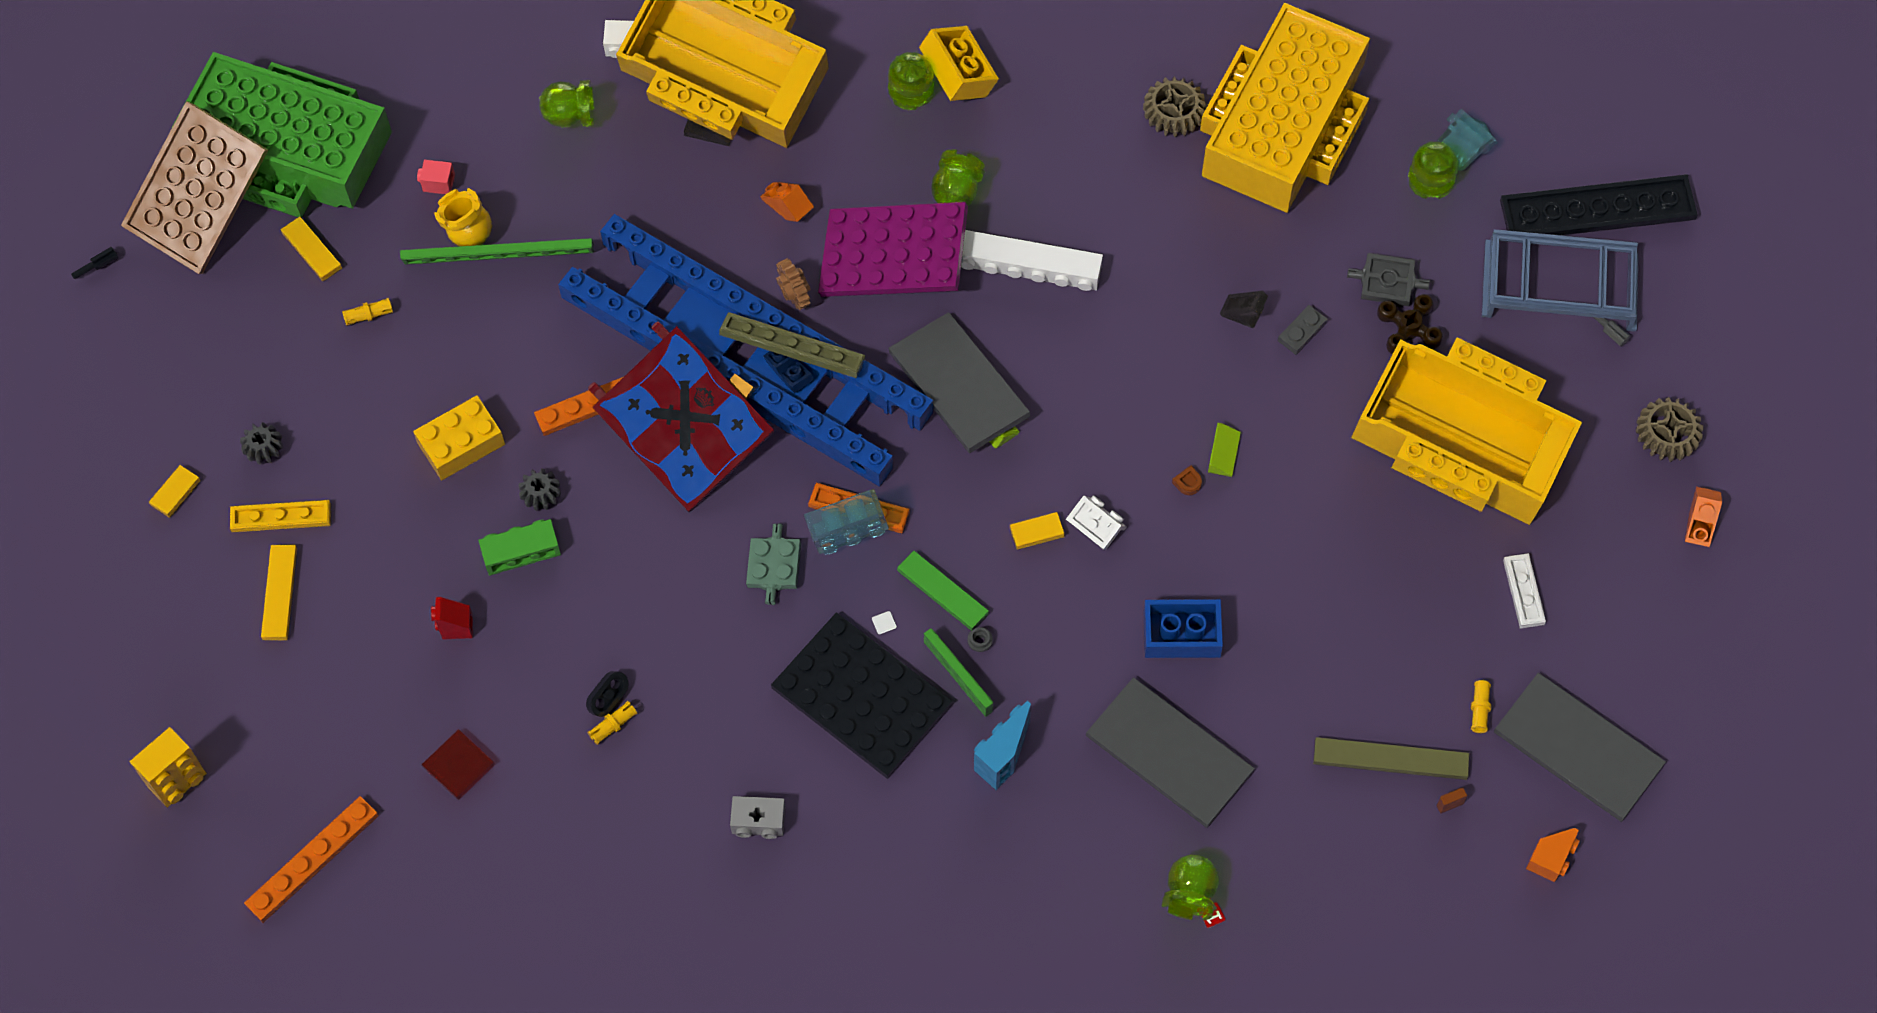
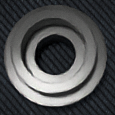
M979 627L970 631L967 641L972 650L984 652L991 647L993 638L989 630ZM983 638L985 641L982 644H978L975 640Z

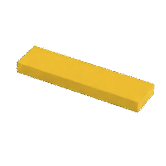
M329 500L230 506L231 532L331 525V503Z
M271 545L261 631L262 640H288L297 555L296 545Z

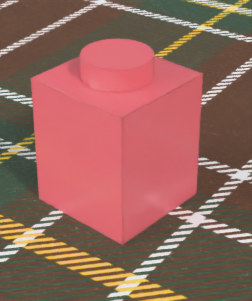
M424 160L422 168H419L417 173V181L420 182L423 192L447 194L452 191L455 178L452 163Z

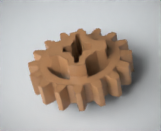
M788 258L778 262L776 266L780 276L776 278V281L786 301L791 300L792 304L799 310L809 306L810 297L807 292L810 291V286L802 269L795 268V265H792L791 260H788Z

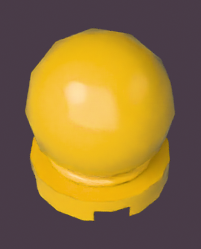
M467 188V191L459 192L455 189L445 194L438 201L439 208L437 212H434L435 218L440 226L446 230L448 238L459 247L484 244L490 236L492 222L488 211L482 206L480 198L475 191Z

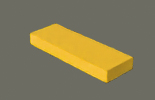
M301 217L280 229L285 238L322 281H325L342 269L338 260Z

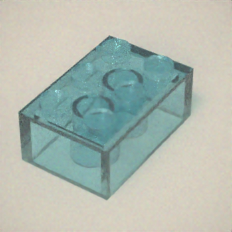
M875 489L804 514L819 555L822 553L825 555L832 554L844 545H856L862 541L861 539L868 536L872 538L881 536L885 533V530L889 529Z

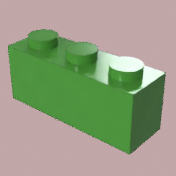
M551 519L537 520L532 525L513 527L507 532L500 534L492 533L486 535L483 539H479L489 576L561 555Z

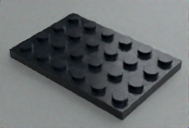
M837 612L771 684V688L887 779L952 706V701Z

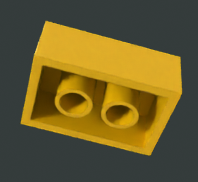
M968 26L931 29L919 46L950 101L987 97L999 80Z
M478 395L413 431L417 444L441 481L505 445L502 432Z
M171 727L129 761L146 786L166 807L179 802L184 793L189 788L197 786L203 780V776L207 774L190 747Z

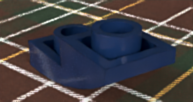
M772 351L763 355L773 371L794 393L814 380L812 373L797 359Z

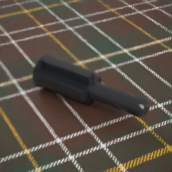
M110 246L108 249L92 257L90 263L71 273L73 279H77L94 268L98 270L117 259L118 255L113 247Z

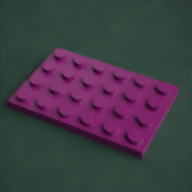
M966 202L830 209L818 293L821 297L958 291L968 212Z

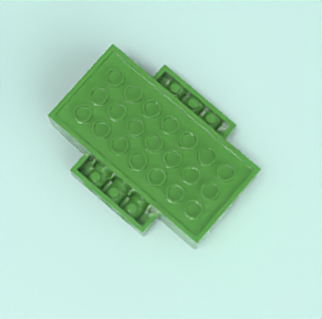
M213 52L186 100L268 149L243 199L301 218L311 200L333 207L342 205L353 209L392 133L385 108L360 100L356 89L273 62L270 63L268 69L216 52Z

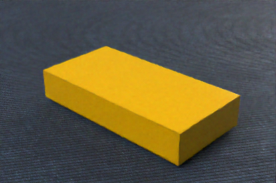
M179 465L151 498L149 504L170 518L201 480L197 475Z
M1057 512L1010 524V531L1017 550L1064 537V531Z

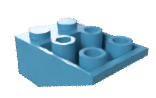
M1028 700L1022 706L1020 704L1011 711L1010 718L1005 723L1000 722L993 729V735L987 741L984 739L980 741L974 749V771L995 790L1015 771L1030 724L1031 703Z

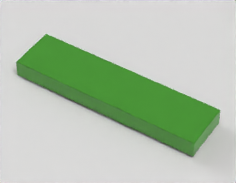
M915 551L897 567L899 573L971 631L988 616L989 611Z
M931 628L924 633L925 645L983 715L987 717L993 712V701L935 631Z

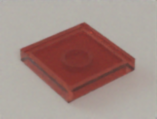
M458 729L421 765L459 800L495 763Z

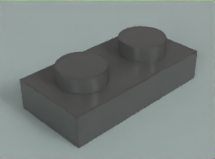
M1308 305L1278 336V342L1297 355L1327 323V318Z

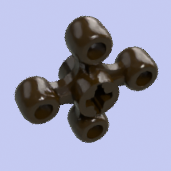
M1419 295L1414 301L1413 310H1406L1403 313L1398 311L1396 305L1391 301H1384L1379 305L1377 310L1378 318L1382 322H1394L1398 327V332L1392 334L1386 344L1390 354H1393L1397 347L1396 344L1399 343L1400 339L1406 342L1407 340L1420 337L1424 345L1430 349H1435L1441 345L1443 339L1442 331L1437 327L1428 328L1422 323V317L1428 315L1433 308V300L1429 295Z

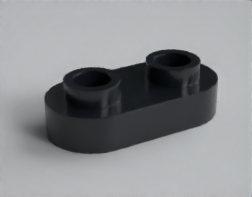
M610 671L605 674L586 700V707L589 713L599 717H604L610 713L628 690L629 681L627 676L617 671ZM612 680L615 681V684H614L613 687H611V681H612ZM599 699V705L596 707V700Z

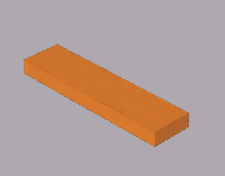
M820 483L815 484L808 503L810 508L901 534L910 513L908 508Z

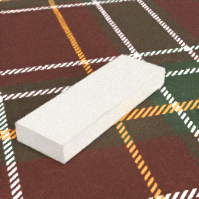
M1529 553L1504 557L1503 562L1520 629L1545 625L1546 620Z

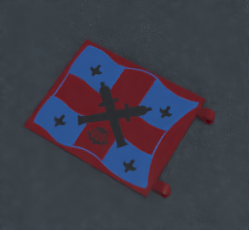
M657 321L652 325V329L662 341L609 392L606 393L595 382L588 387V390L599 400L592 408L686 510L690 512L775 430L677 326L669 332Z

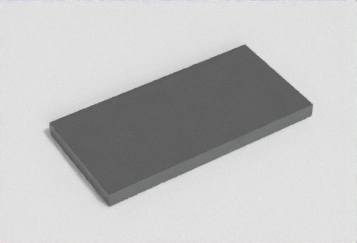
M949 312L889 347V353L922 394L933 399V409L969 454L1030 417V411Z
M1537 673L1494 730L1495 734L1620 822L1624 820L1666 762L1539 673Z
M1134 677L1086 732V736L1206 828L1218 816L1255 769Z

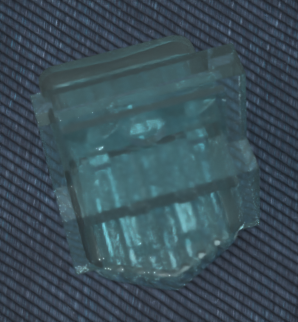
M1460 109L1456 115L1452 112L1446 119L1450 125L1434 143V148L1459 171H1464L1482 153L1485 155L1498 141L1491 135L1484 122L1470 117L1464 110Z

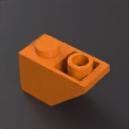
M773 182L766 187V192L760 196L767 205L788 221L798 222L814 207L797 184Z
M1696 486L1689 512L1685 542L1710 547L1722 505L1721 492Z
M1572 828L1541 838L1526 869L1553 882L1556 881L1558 875L1564 877L1570 862L1566 861L1569 853L1574 854L1580 840L1576 839L1579 830Z

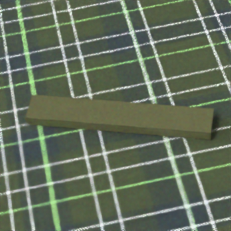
M728 312L719 330V335L854 378H857L865 361V355L731 312Z
M1316 737L1313 764L1467 780L1469 753Z

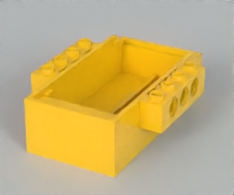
M645 0L616 54L621 71L650 84L646 91L649 101L733 140L739 127H743L785 148L788 147L829 69L826 49L790 33L796 21L795 10L775 0Z
M1284 3L1258 51L1244 45L1239 47L1202 115L1200 131L1211 135L1205 147L1202 177L1288 213L1306 177L1329 185L1367 112L1369 98L1352 90L1365 64L1370 38Z
M1458 337L1448 356L1422 344L1412 345L1400 339L1351 438L1395 459L1391 467L1392 469L1480 512H1482L1487 504L1530 525L1544 503L1582 422L1537 400L1547 380Z

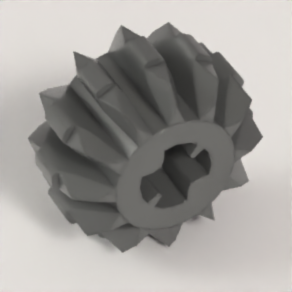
M262 422L260 427H257L252 423L251 431L244 429L245 437L240 438L241 451L247 455L249 461L256 460L261 465L264 459L271 463L272 456L279 457L278 450L283 449L282 436L273 425L267 427L266 423Z
M542 468L539 473H536L532 469L531 476L523 475L524 482L519 483L518 487L521 491L519 493L520 499L525 500V506L530 507L533 505L534 510L538 511L540 506L547 510L548 503L556 505L555 497H559L561 494L559 489L560 483L559 480L554 479L555 476L552 472L546 474L545 469Z

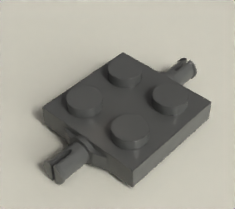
M1372 253L1367 254L1363 270L1348 268L1347 278L1361 279V299L1377 302L1391 301L1394 304L1409 306L1410 295L1414 288L1428 290L1430 280L1415 278V260Z

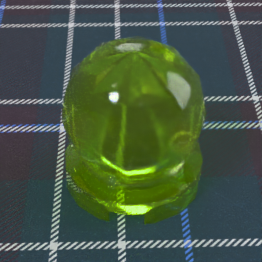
M905 52L896 56L888 70V93L896 106L906 110H916V107L922 106L925 103L927 105L934 95V71L928 59L917 52Z
M580 80L578 87L571 82L564 81L552 83L546 87L539 100V108L544 119L551 125L562 128L572 126L578 121L582 122L583 127L593 126L594 118H590V110H594L593 89L589 87L591 80Z
M1429 141L1418 148L1413 155L1408 175L1409 186L1415 194L1424 199H1427V197H1438V199H1441L1450 193L1454 187L1459 167L1457 154L1453 148L1441 141Z
M955 149L946 150L942 153L938 164L940 169L932 179V195L937 203L966 202L967 206H969L976 197L977 183L982 181L985 165L979 158L970 153L966 157L956 154L957 150Z
M1190 854L1180 857L1173 863L1168 874V887L1170 891L1164 893L1161 905L1162 907H1169L1168 913L1192 920L1193 915L1203 916V920L1212 918L1215 904L1210 899L1214 897L1219 886V873L1212 861L1202 855Z

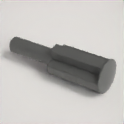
M1593 317L1604 327L1603 331L1620 347L1624 346L1631 338L1613 320L1609 322L1605 318Z

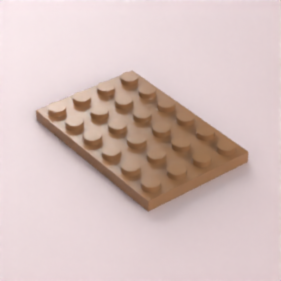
M186 101L121 226L196 273L203 274L263 162L268 149L195 104Z

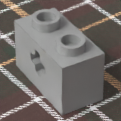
M732 797L730 821L732 834H736V836L741 838L761 835L766 839H775L777 836H783L785 819L784 799ZM756 816H761L759 822H754Z

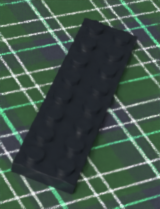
M1687 174L1501 195L1500 198L1507 231L1568 235L1696 220L1698 216Z

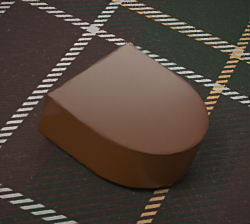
M1190 465L1174 477L1172 483L1181 493L1194 495L1201 489L1202 478L1193 466Z

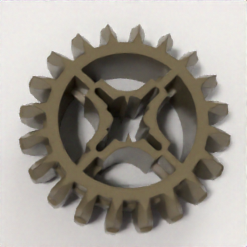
M1175 76L1172 78V81L1165 77L1163 83L1156 81L1155 87L1150 86L1148 93L1144 97L1143 110L1145 112V119L1149 120L1150 127L1156 126V132L1164 130L1165 136L1171 132L1174 137L1177 136L1178 132H1181L1185 136L1187 130L1193 133L1195 126H1200L1202 115L1206 110L1204 94L1200 93V87H1194L1193 81L1187 84L1184 77L1181 81H1177ZM1167 97L1166 100L1161 101V104H1157L1161 99ZM1189 109H1193L1189 114L1183 116Z
M1670 397L1666 398L1664 402L1660 398L1655 401V404L1650 402L1646 408L1641 410L1640 417L1636 421L1638 425L1636 433L1639 434L1638 442H1645L1643 450L1650 448V455L1653 456L1657 453L1660 460L1664 456H1667L1670 462L1673 461L1674 457L1679 461L1683 459L1684 455L1689 457L1693 450H1697L1699 442L1703 438V425L1700 424L1701 417L1695 416L1696 409H1688V402L1684 405L1679 404V398L1675 402H1672ZM1660 416H1664L1663 420H1657L1656 423H1651L1653 419ZM1688 436L1684 441L1675 443L1676 438Z

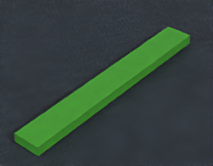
M592 238L411 249L400 250V258L407 265L584 254L594 252V243Z

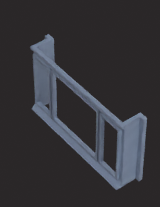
M1494 229L1491 239L1485 240L1482 317L1491 318L1494 308L1618 319L1626 320V331L1636 332L1638 243ZM1499 241L1522 243L1520 297L1497 295ZM1530 244L1599 250L1598 305L1528 298ZM1607 251L1629 253L1627 307L1606 305Z

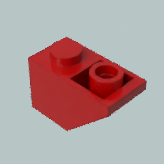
M436 597L435 606L431 607V619L435 621V629L440 632L442 639L473 638V613L470 605L443 597Z

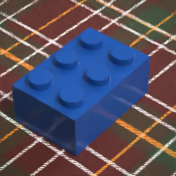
M1221 599L1145 600L1143 610L1145 658L1221 657L1223 647Z

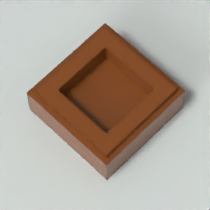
M1459 788L1440 796L1437 804L1440 814L1464 804L1467 798L1464 788Z

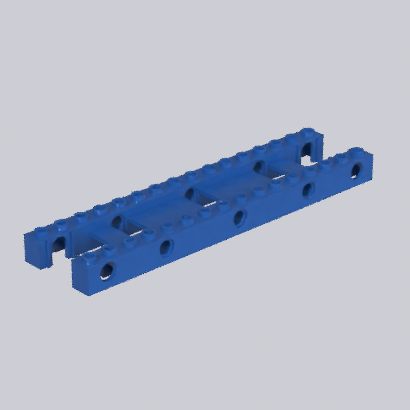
M613 214L600 231L603 245L607 247L608 251L615 252L617 250V243H620L628 250L632 265H638L645 269L625 297L608 288L606 283L601 284L584 274L580 268L577 270L571 267L558 284L561 298L650 351L662 341L652 329L654 323L660 322L669 332L677 326L728 381L735 373L756 388L747 401L763 418L879 487L893 469V456L888 453L887 449L882 450L862 438L860 433L857 435L845 428L866 399L882 408L884 413L892 414L895 405L907 414L910 428H916L919 431L933 414V399L866 360L857 378L798 360L812 373L814 380L794 393L764 359L763 355L768 353V350L758 347L743 367L726 358L725 354L736 341L719 335V330L728 312L841 348L843 347L616 214ZM667 282L672 286L675 284L686 292L666 318L662 320L645 309ZM824 376L830 379L833 377L845 384V386L824 415L804 404ZM855 462H857V463H859L860 465H862L865 469H863V468H861L860 466H858Z

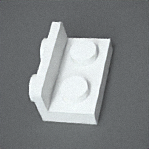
M1093 495L1092 498L1083 496L1066 520L1106 550L1121 530L1124 531L1127 526L1122 523L1124 519L1112 510L1109 513L1103 508L1105 503Z

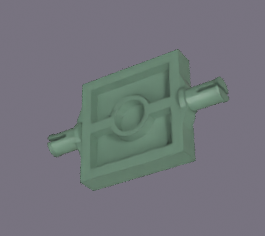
M776 523L773 524L772 537L767 539L751 538L746 585L748 588L766 590L765 604L770 605V602L771 605H775L776 591L797 589L801 541L800 539L782 538L783 525L779 523L778 527Z

